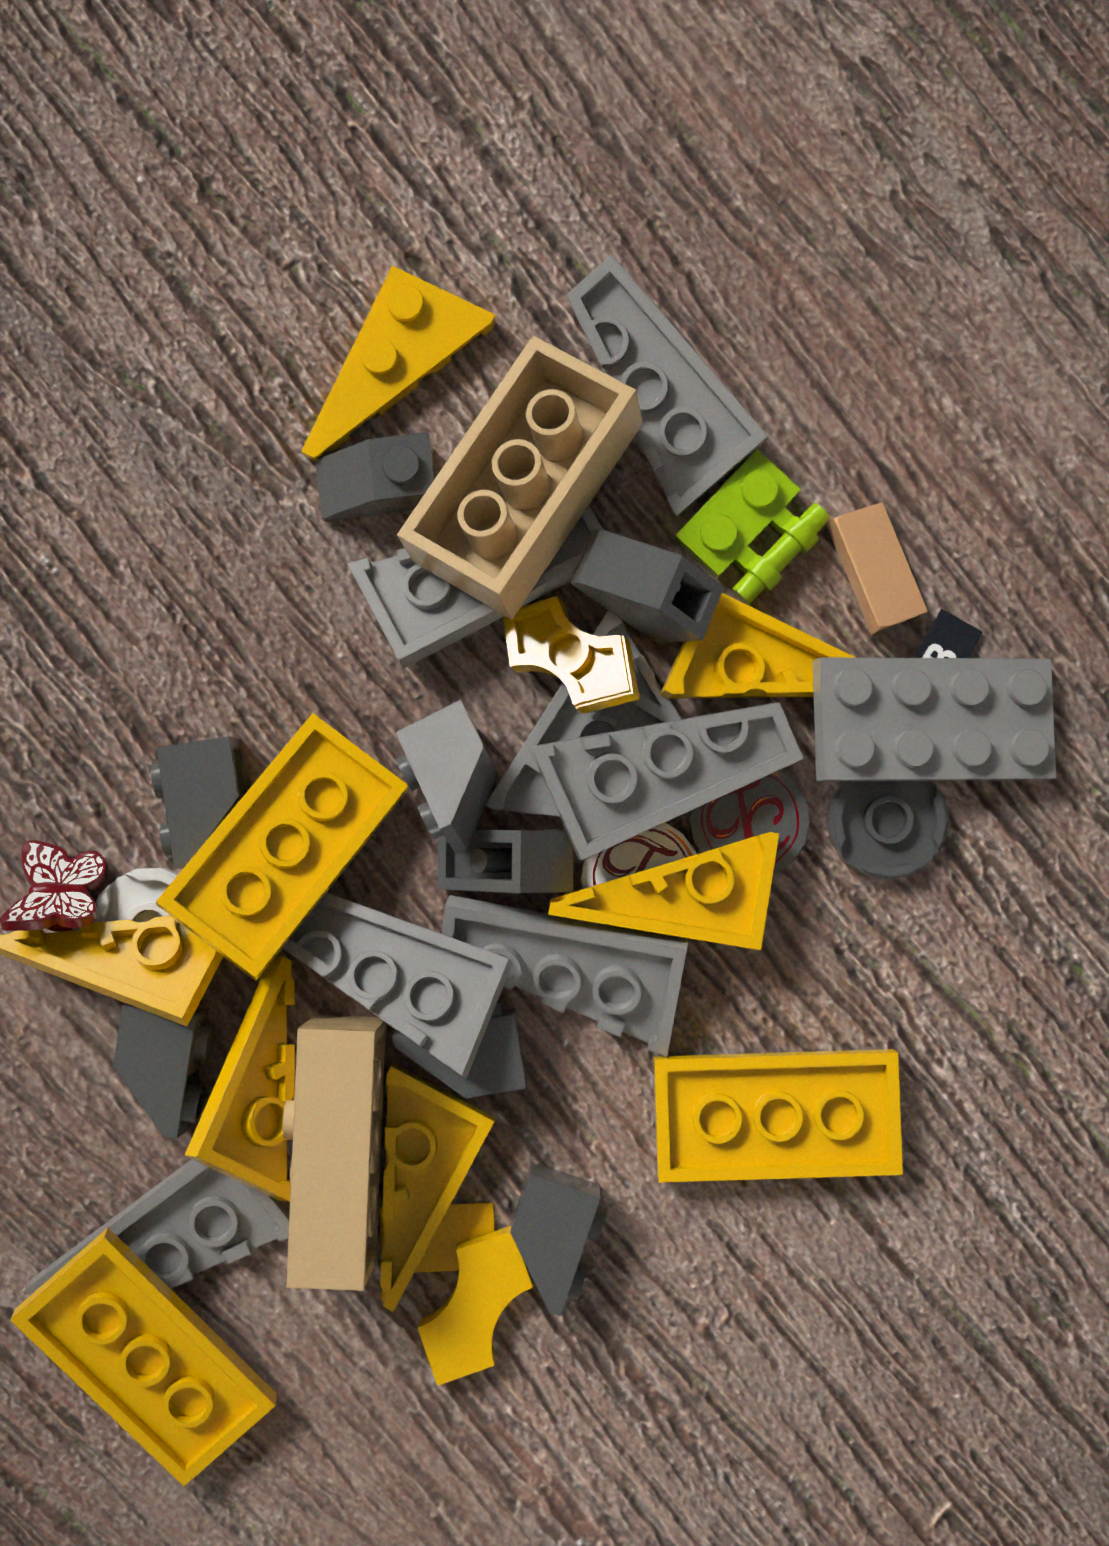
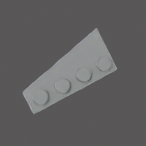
M611 254L566 296L605 374L636 389L643 424L636 433V437L678 518L768 439V435Z
M589 505L521 607L572 581L593 530H603ZM405 548L396 550L398 556L370 563L369 559L365 558L347 563L403 669L505 616L414 563Z
M769 703L529 746L580 860H584L804 759L780 703Z
M329 893L322 897L282 948L464 1079L468 1077L512 966L509 958Z
M452 895L449 896L445 904L441 934L509 958L512 966L503 986L504 988L511 990L514 986L542 997L541 1004L562 1013L565 1008H568L598 1021L597 1027L619 1037L624 1032L647 1042V1049L665 1057L668 1056L688 939L548 915L544 912Z
M191 1159L34 1276L26 1289L30 1294L34 1293L107 1227L172 1289L192 1280L195 1274L224 1261L229 1264L251 1254L252 1249L275 1239H278L280 1242L289 1238L290 1211L282 1201Z

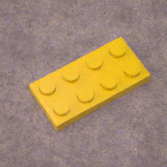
M312 713L157 899L156 904L257 981L408 790V785Z
M894 1049L653 1056L657 1179L659 1183L903 1175L898 1052Z
M109 1227L15 1308L10 1319L17 1328L183 1486L188 1484L276 1406L277 1393Z

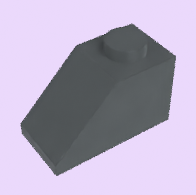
M423 432L367 439L315 460L322 520L330 521L414 510L437 476L434 448L429 433Z
M475 830L468 848L455 854L444 835L438 837V889L503 893L573 892L574 847L567 831Z

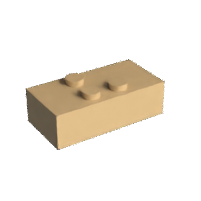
M533 335L397 533V537L412 561L506 617L513 619L642 426L643 420L636 389Z
M316 1014L298 1028L294 1100H286L283 1113V1138L293 1139L290 1167L291 1192L286 1288L364 1291L377 1260L387 1023L379 1017Z

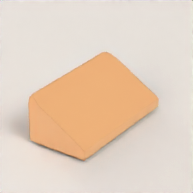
M883 502L833 518L828 523L827 529L871 635L928 612Z

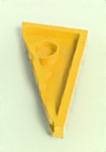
M392 265L301 450L303 456L315 462L324 453L336 450L350 439L349 434L376 413L381 415L417 388L423 377L429 373L438 372L451 362V356L479 334L485 336L490 332L496 323L495 314Z
M722 593L703 640L683 642L660 695L667 699L814 697V660L820 657H856Z
M767 832L552 898L549 901L547 914L761 950L779 833Z
M171 916L154 917L142 923L134 922L131 919L95 922L76 931L45 933L41 929L14 931L5 935L0 934V955L186 1027L224 957Z
M276 956L263 972L185 1156L279 1201L290 1202L291 1186L290 1181H287V1140L290 1139L283 1138V1113L286 1100H292L295 1095V1044H287V1005H295V981L291 976L292 961L284 956Z
M395 1063L391 1065L386 1080V1086H388L387 1125L385 1127L384 1147L386 1149V1162L383 1180L382 1222H384L380 1279V1286L382 1288L381 1300L384 1302L383 1307L392 1312L395 1310L495 1121L494 1116Z

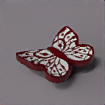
M37 840L26 841L22 846L21 858L26 880L31 887L28 890V895L17 901L0 918L1 929L4 931L47 929L63 932L92 925L97 919V910L94 899L88 893L102 886L107 878L105 858L97 851H85L69 859L66 851L61 847Z

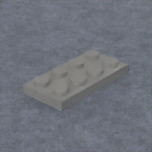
M820 657L813 661L816 782L1049 780L1056 778L1051 659Z

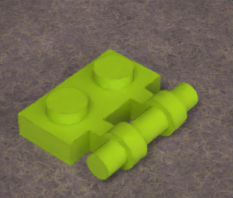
M757 449L675 535L674 540L716 579L734 563L745 575L732 588V592L744 604L750 605L763 590L770 592L782 580L780 572L799 552L806 554L819 541L817 533L831 517L817 503H813L799 518L787 510L785 507L801 489ZM770 524L781 537L761 557L749 545Z

